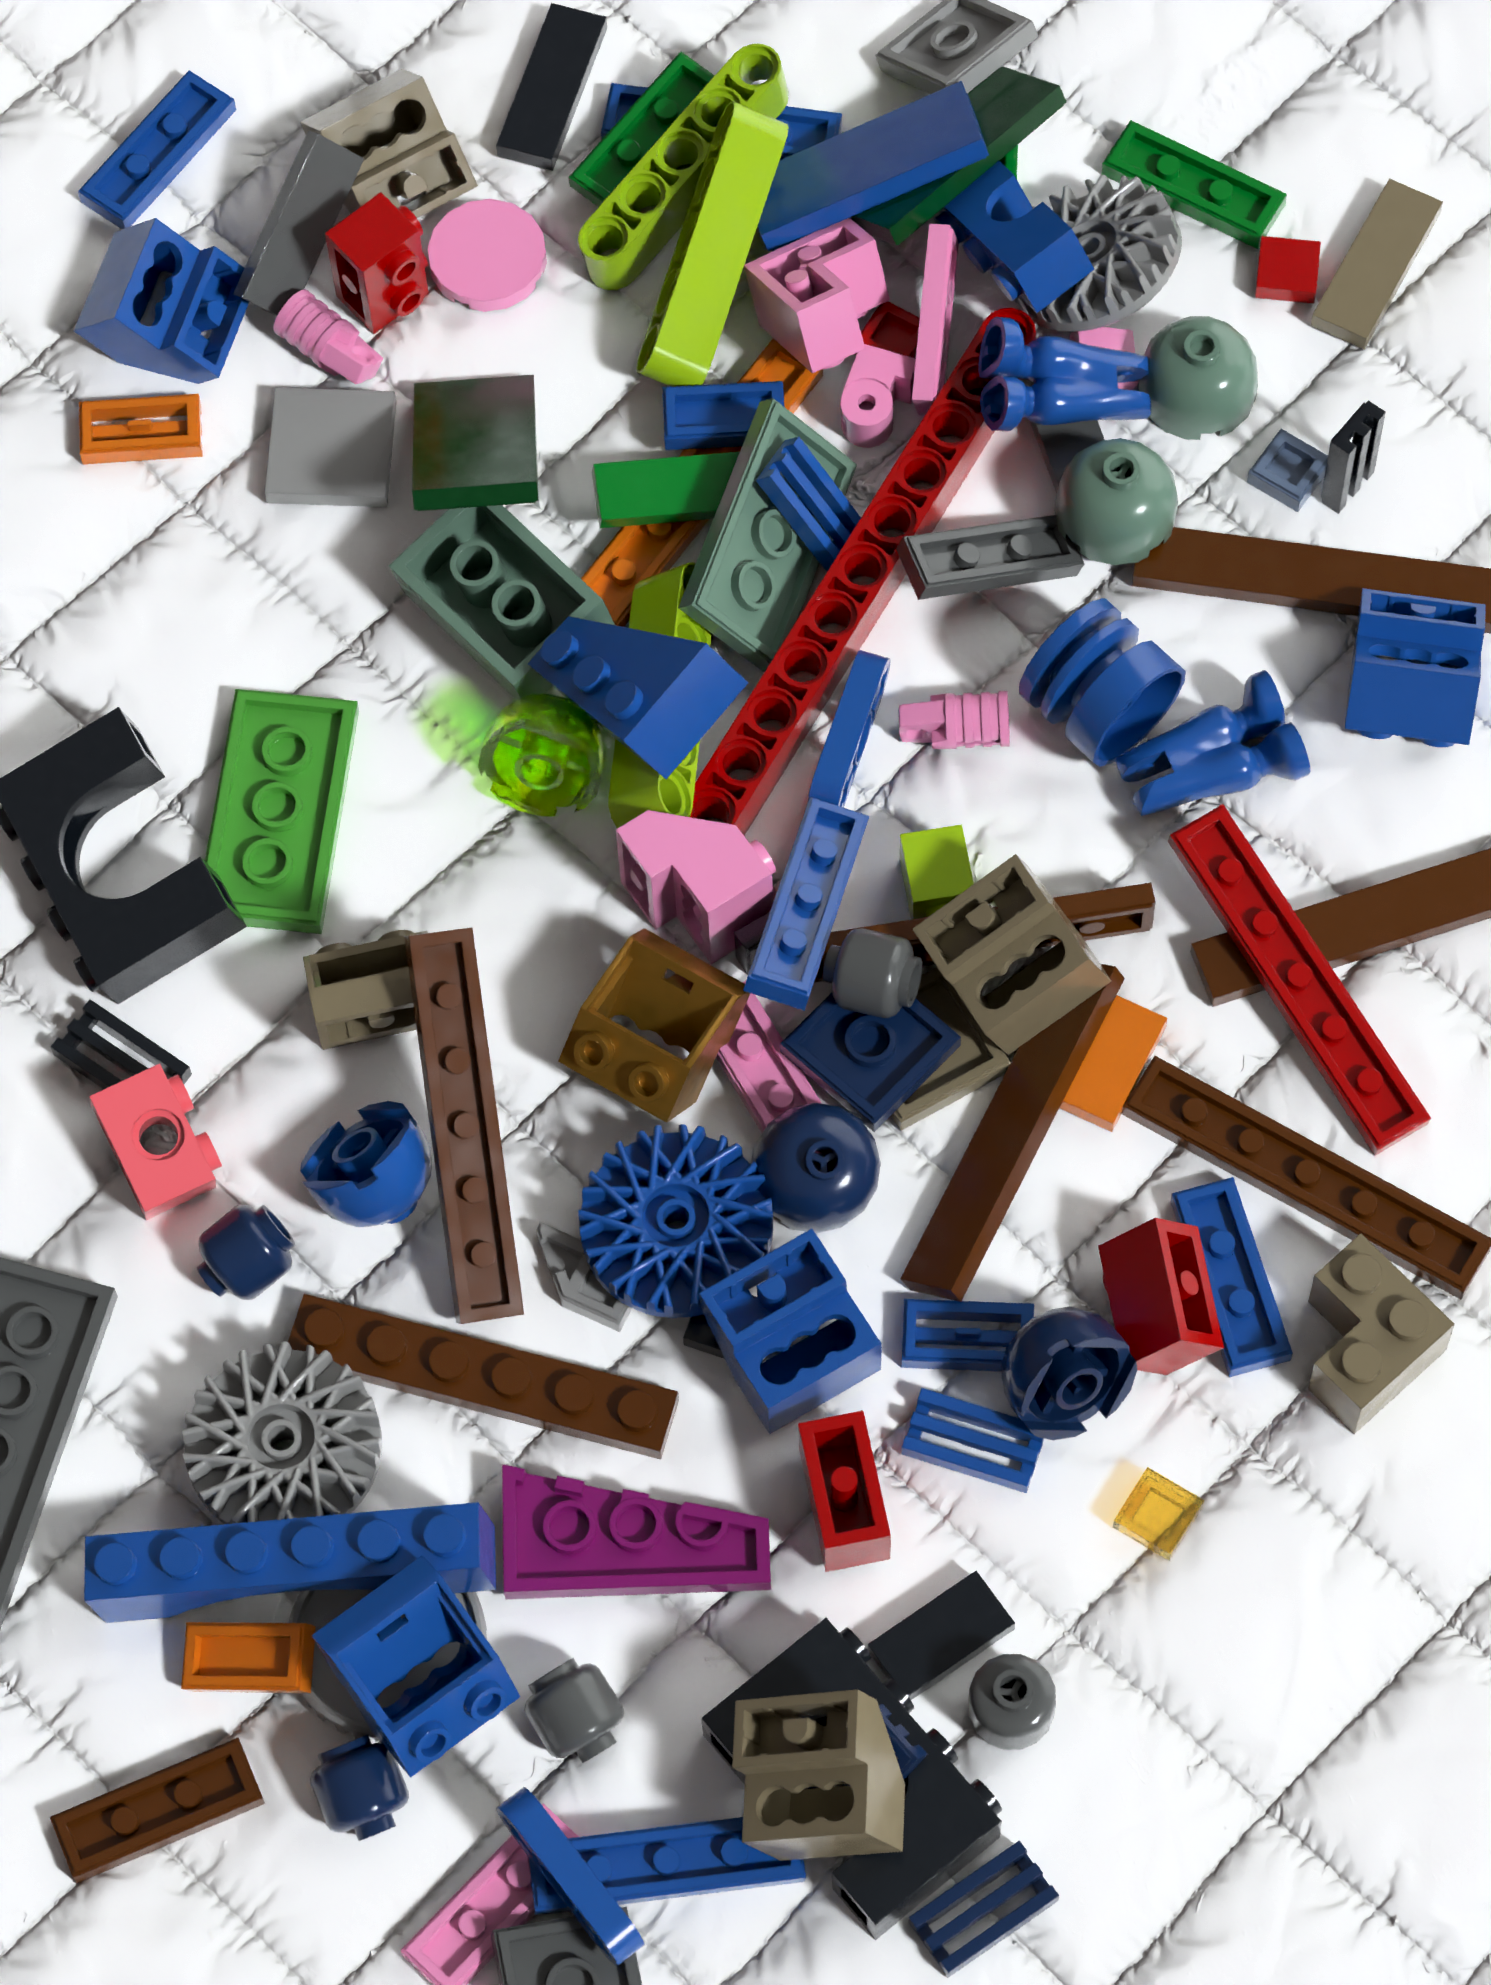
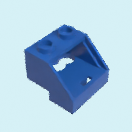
M157 218L116 231L76 323L74 332L120 364L195 384L217 379L220 377L249 302L233 294L244 271V267L216 246L199 250ZM164 271L173 273L165 281L166 291L163 299L155 305L154 322L151 326L141 324L140 321L160 273ZM212 329L208 339L201 335L202 332Z
M1362 588L1346 704L1345 729L1357 730L1359 734L1372 739H1387L1393 735L1417 738L1426 745L1439 748L1450 747L1454 744L1469 745L1481 679V651L1485 633L1486 604ZM1375 656H1388L1398 660H1385ZM1406 660H1419L1429 664H1416ZM1437 664H1449L1460 668H1446Z
M813 1229L806 1231L699 1293L700 1307L730 1371L769 1435L881 1370L882 1343L848 1293L846 1279ZM754 1286L757 1288V1297L755 1299L749 1291ZM836 1319V1321L819 1330L820 1326L826 1321ZM810 1335L790 1347L791 1343L798 1337ZM774 1352H780L762 1363L763 1359L767 1357L769 1354Z
M423 1555L312 1635L334 1675L348 1690L373 1734L386 1747L410 1778L433 1761L442 1757L449 1749L487 1721L495 1718L502 1710L521 1697L495 1650L443 1577ZM451 1642L460 1643L456 1657L449 1664L435 1668L421 1684L406 1689L394 1704L381 1708L377 1699L386 1687L403 1681L407 1674L420 1663L429 1662L442 1646Z

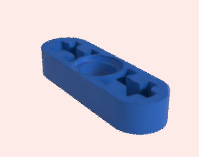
M863 650L858 651L810 787L808 801L810 797L841 807L845 806L884 694L891 664L889 657Z
M522 1787L496 1807L497 1813L509 1832L612 1964L617 1967L645 1945L640 1933L541 1803L526 1787Z

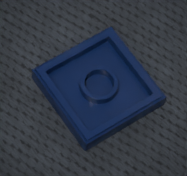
M831 992L780 1043V1052L854 1116L861 1119L869 1129L875 1132L961 1046V1036L916 998L911 1007L902 1006L895 1016L880 1018L840 1008L836 1004Z

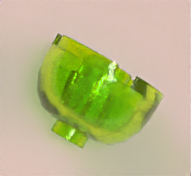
M529 694L512 701L492 720L485 734L478 768L481 776L485 770L486 775L492 781L490 791L498 800L521 812L541 817L556 816V807H570L576 804L574 812L586 808L598 795L606 762V746L598 724L570 699L552 694Z

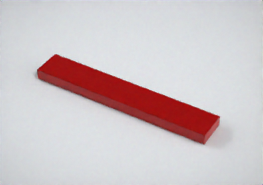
M1223 804L1170 834L1168 843L1373 1154L1376 1156L1428 1125L1432 1119L1225 806Z

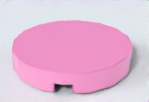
M494 199L470 201L449 211L433 228L427 247L432 280L443 296L454 303L456 299L461 303L469 304V309L482 312L507 309L528 298L535 290L536 282L540 279L542 271L544 274L547 264L543 231L532 215L513 203Z

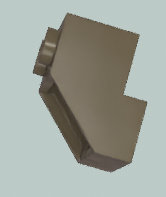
M404 69L396 71L300 122L305 135L308 131L318 133L364 158L344 202L350 213H353L380 192L398 208L401 205L397 197L401 196L409 200L425 191L424 195L404 205L416 218H419L478 186L455 134L446 129L424 78Z
M1017 854L1013 855L913 928V931L943 977L953 985L984 1034L1007 1055L1013 1053L1018 1047L1112 981L1081 934L1029 866ZM994 901L998 907L997 910L990 905L991 902ZM1046 939H1058L1061 941L986 996L981 995L983 985L989 979L1005 975L1009 966L1014 961L1033 955L1035 948Z
M410 930L391 931L382 935L378 941L355 946L347 943L330 944L319 949L316 954L303 957L315 1024L323 1050L417 1030L404 936L428 933L427 930L416 933Z
M857 1689L735 1701L732 1768L745 1774L742 1843L780 1861L903 1852L905 1782L875 1698ZM827 1714V1726H823L809 1718L800 1717ZM840 1784H848V1785H849V1786H838V1787H835V1786L840 1785ZM811 1786L818 1787L814 1789H805Z

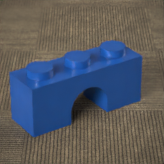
M1000 161L995 163L940 210L941 214L934 218L936 224L951 226L958 243H964L962 247L965 253L982 274L990 269L992 270L990 274L993 280L1010 301L1019 296L1036 313L1095 270L1073 229L1044 202L1033 208L1015 175Z

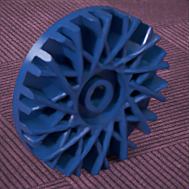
M680 1124L678 1132L663 1133L662 1126L656 1125L654 1126L652 1136H648L645 1131L641 1130L636 1134V1141L626 1147L623 1146L621 1140L615 1144V1154L612 1155L606 1152L602 1157V1166L598 1172L590 1171L588 1176L589 1186L583 1187L581 1210H578L582 1249L585 1259L599 1283L617 1300L645 1314L666 1318H686L702 1315L703 1312L699 1299L700 1292L770 1252L774 1231L771 1197L765 1199L760 1193L761 1185L766 1179L764 1174L756 1175L758 1167L756 1162L753 1160L749 1163L743 1157L742 1148L738 1143L728 1146L726 1136L720 1135L719 1141L707 1137L705 1128L702 1126H697L693 1133H688L687 1126ZM672 1222L687 1223L679 1229H672L667 1226Z

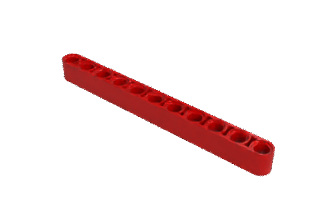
M1001 308L992 312L982 323L695 782L691 818L703 820L706 818L720 819L726 824L736 825L744 836L749 830L907 573L896 550L900 541L906 536L932 533L994 434L995 431H992L986 425L981 413V396L972 395L969 391L983 389L992 380L980 378L978 371L982 339L991 319L995 317L1014 319L1022 330L1024 345H1028L1036 339L1035 324L1031 317L1022 310ZM946 435H954L962 440L948 443L939 438ZM915 482H927L933 485V487L918 490L910 485ZM894 528L901 530L904 534L898 537H887L880 532ZM857 576H868L875 581L868 585H858L850 580ZM836 623L845 627V630L838 633H827L820 628L826 624ZM802 671L816 676L807 682H799L790 678L792 674ZM767 720H778L786 724L783 728L776 731H768L759 726ZM744 768L755 773L753 777L747 780H736L728 776L730 772Z

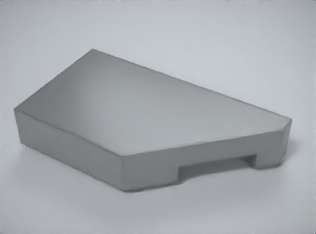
M540 1222L536 1229L537 1238L562 1307L621 1332L632 1308L613 1297L599 1283L585 1259L580 1239Z

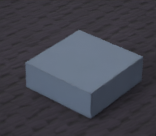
M1281 428L1249 470L1247 483L1299 512L1324 478L1328 455Z

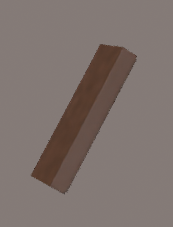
M238 1737L50 1817L72 1877L77 1884L265 1804V1801Z

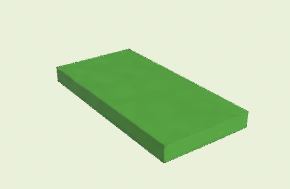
M235 689L205 862L220 876L247 927L322 934L359 715L357 701Z

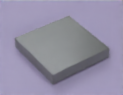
M943 0L878 51L875 57L882 72L928 94H932L961 80L967 93H969L1039 36L1033 20L988 0Z
M275 387L265 485L267 503L387 507L397 403L395 391Z

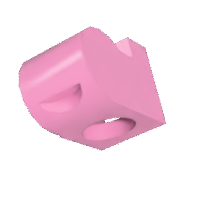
M864 344L865 349L856 354L841 395V428L844 436L850 443L858 447L872 448L880 446L887 441L893 432V405L895 400L908 404L912 403L916 359Z

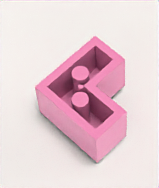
M851 218L818 230L744 265L759 325L811 373L835 367L842 363L846 357L865 349L858 319L865 316L870 309L890 300L876 240Z

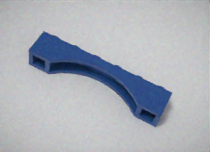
M475 1502L85 1536L84 1601L105 1623L171 1618L188 1610L209 1604L255 1595L310 1590H375L422 1555L443 1577L453 1593L496 1590L495 1525L480 1503Z

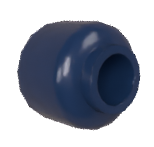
M237 1205L200 1235L198 1247L204 1261L196 1269L205 1283L219 1297L230 1291L241 1300H253L291 1269L292 1257L289 1250L295 1246V1241L282 1222L265 1205H262L257 1210L248 1205Z
M365 1735L318 1755L321 1765L316 1767L311 1773L310 1784L326 1825L330 1830L342 1833L354 1829L358 1841H361L396 1826L392 1813L400 1810L407 1804L409 1791L397 1761L382 1743L372 1744L369 1735Z

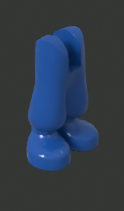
M995 317L987 325L980 349L978 371L980 378L992 379L984 386L980 397L981 413L986 425L992 431H1011L1021 423L1022 418H1027L1030 422L1038 425H1059L1091 420H1140L1150 417L1151 399L1149 394L1135 390L1118 389V383L1141 380L1149 374L1148 356L1091 346L1056 336H1043L1031 341L1028 345H1024L1022 330L1014 319ZM1020 379H1026L1034 385L1026 386Z
M1266 670L1254 673L1247 678L1244 685L1243 703L1239 709L1232 711L1224 705L1211 706L1177 727L1118 756L1115 760L1118 771L1125 782H1137L1172 768L1173 770L1172 773L1147 783L1133 795V803L1142 817L1198 799L1249 790L1255 787L1260 779L1266 775H1275L1280 778L1296 781L1309 776L1311 773L1308 754L1302 738L1291 722L1285 724L1284 707L1280 694L1272 677ZM1265 737L1256 746L1249 748L1241 745L1249 740Z

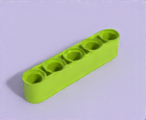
M750 44L734 53L584 223L579 231L578 243L590 279L596 286L605 290H618L627 287L683 226L716 129L714 126L718 124L723 111L731 101H735L774 119L783 112L788 103L789 92L779 54L772 47L764 44ZM766 80L764 83L751 85L755 81ZM693 164L689 168L683 170H675L681 165ZM648 206H656L651 211L645 213L639 212L642 208ZM618 249L613 254L600 256L606 250Z
M731 101L726 106L713 134L638 357L636 367L638 374L670 387L703 384L710 369L785 146L788 124L735 101Z
M688 562L639 581L633 590L629 628L703 642L710 646L712 633L678 608L696 563ZM615 738L608 808L611 819L617 829L647 810L690 817L693 808L700 741L671 775L665 779Z

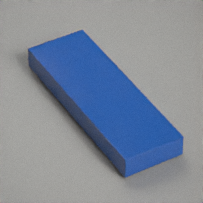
M188 70L78 190L80 203L120 229L132 226L236 112L235 99Z
M1234 1177L1172 1193L1170 1202L1177 1222L1198 1226L1224 1345L1220 1352L1229 1378L1291 1361L1293 1352Z

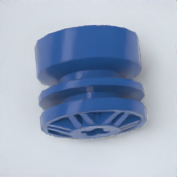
M1105 598L1091 601L1075 611L1060 624L1035 653L1019 682V695L1034 708L1041 707V715L1050 723L1057 724L1067 721L1065 737L1099 767L1113 763L1118 756L1134 748L1152 731L1177 699L1185 682L1186 670L1152 640L1137 644L1139 628L1128 618L1121 619L1122 613Z

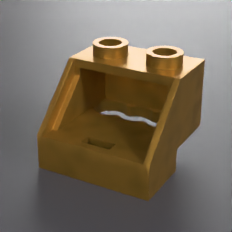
M643 928L627 939L580 1007L558 1062L667 1123L697 1102L717 1053L721 1047L729 1043L750 993L743 991L744 983ZM668 969L675 972L671 977L665 978ZM615 1015L627 1016L635 1022L638 1029L656 1032L662 1037L665 1044L683 1047L689 1052V1055L682 1060L612 1021V1018Z

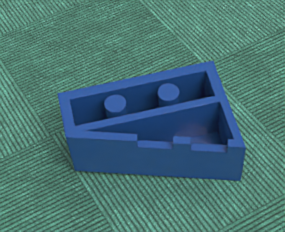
M570 616L545 640L541 649L528 663L529 666L572 704L665 779L671 775L749 683L707 643Z

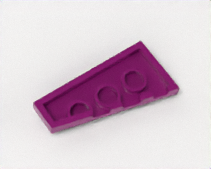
M502 1464L505 1600L771 1590L769 1518L690 1502H684L681 1505L651 1499L649 1494L626 1489H623L622 1492L587 1486L582 1480L557 1476L556 1479L528 1474L523 1468Z

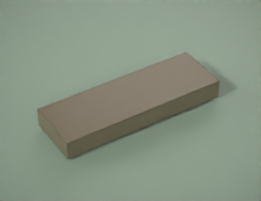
M1389 178L1312 314L1311 326L1365 350L1440 216L1443 201Z

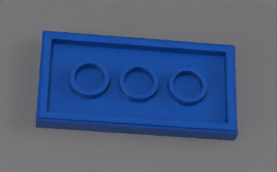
M962 80L780 160L758 223L760 236L768 252L786 246L818 230L827 228L987 158L989 153Z

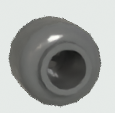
M864 928L854 929L849 932L841 946L834 944L830 946L824 963L823 981L832 983L833 998L840 1008L880 1018H890L895 1016L902 1006L911 1007L914 1003L921 981L922 960L920 957L914 956L910 942L904 937Z
M1002 1654L987 1660L975 1672L969 1687V1718L975 1732L988 1744L1003 1750H1021L1037 1743L1049 1731L1055 1716L1056 1687L1049 1672L1037 1660L1022 1654Z
M573 1657L528 1685L533 1695L525 1703V1715L551 1756L564 1758L576 1752L581 1762L584 1763L617 1742L610 1730L622 1721L624 1708L597 1665L584 1663L578 1666Z

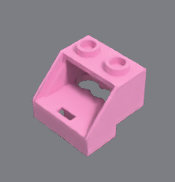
M647 810L616 829L622 885L655 930L677 917L711 964L735 950V931L771 911L773 900L776 896V891L772 885V874L776 872L774 862L765 847L758 840L749 843L736 825Z

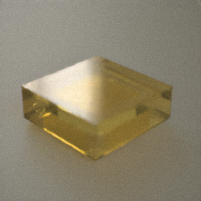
M1147 1467L1115 1517L1113 1528L1170 1561L1202 1510L1204 1500Z

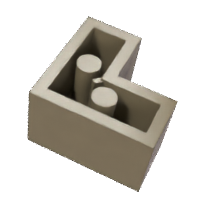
M1361 1233L1314 1275L1308 1302L1343 1338L1314 1363L1308 1390L1353 1434H1356L1447 1350L1455 1324Z

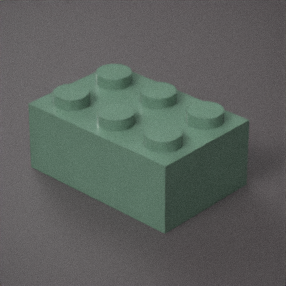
M503 505L448 509L389 565L403 592L526 710L531 708L552 687L528 663L541 649L545 640L559 628L568 616L615 625L603 599Z

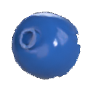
M385 1101L370 1104L357 1110L363 1120L346 1130L339 1121L332 1125L311 1145L301 1162L300 1172L307 1180L302 1181L318 1205L331 1218L346 1225L372 1227L385 1223L395 1224L404 1220L417 1207V1201L421 1198L431 1177V1147L423 1130L403 1103Z

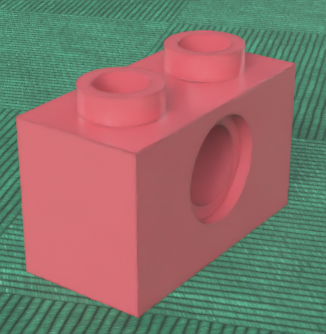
M159 1063L89 1096L91 1107L145 1220H149L216 1188V1179L212 1171L222 1167V1164L208 1134L203 1132L195 1136L185 1113L193 1110L194 1106L178 1074L167 1079ZM156 1124L169 1126L178 1137L174 1148L162 1155L147 1152L140 1143L143 1132Z

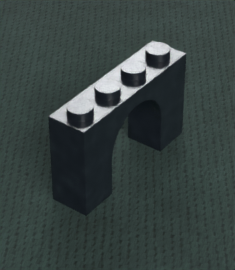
M117 707L0 778V825L12 841L19 838L28 855L21 858L20 863L34 887L38 891L46 888L54 905L46 910L62 939L65 942L73 939L81 956L74 959L73 963L83 982L91 992L101 989L117 1004H120L247 927L220 876L201 856L144 891L129 897L107 899L86 892L80 876V854L89 831L107 812L165 778L140 729L120 707Z
M826 1617L701 1718L702 1731L705 1739L745 1785V1774L732 1768L735 1701L858 1689L875 1698L878 1705H885L892 1713L888 1720L894 1726L901 1724L909 1732L906 1740L912 1747L919 1744L928 1755L906 1778L907 1794L904 1802L903 1852L852 1855L832 1872V1889L871 1936L877 1940L1000 1838L1002 1820L997 1815L1002 1811V1807L983 1782L976 1779L970 1784L953 1765L958 1760V1756L944 1736L935 1728L926 1733L909 1714L915 1708L900 1685L890 1677L882 1682L866 1664L871 1659L870 1653L855 1633L847 1627L839 1632ZM827 1714L800 1717L809 1718L823 1726H827Z

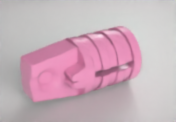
M306 289L295 293L284 304L275 319L273 330L278 336L286 339L290 345L298 348L302 354L311 358L317 366L333 376L342 375L354 384H360L367 379L370 380L375 377L383 361V357L358 336L360 332L353 324L346 319H342L338 313L329 309L325 303L317 300Z
M998 691V693L981 692V694L963 693V695L945 693L931 695V701L899 705V736L902 742L932 743V749L974 748L975 746L992 747V745L1010 746L1008 691Z

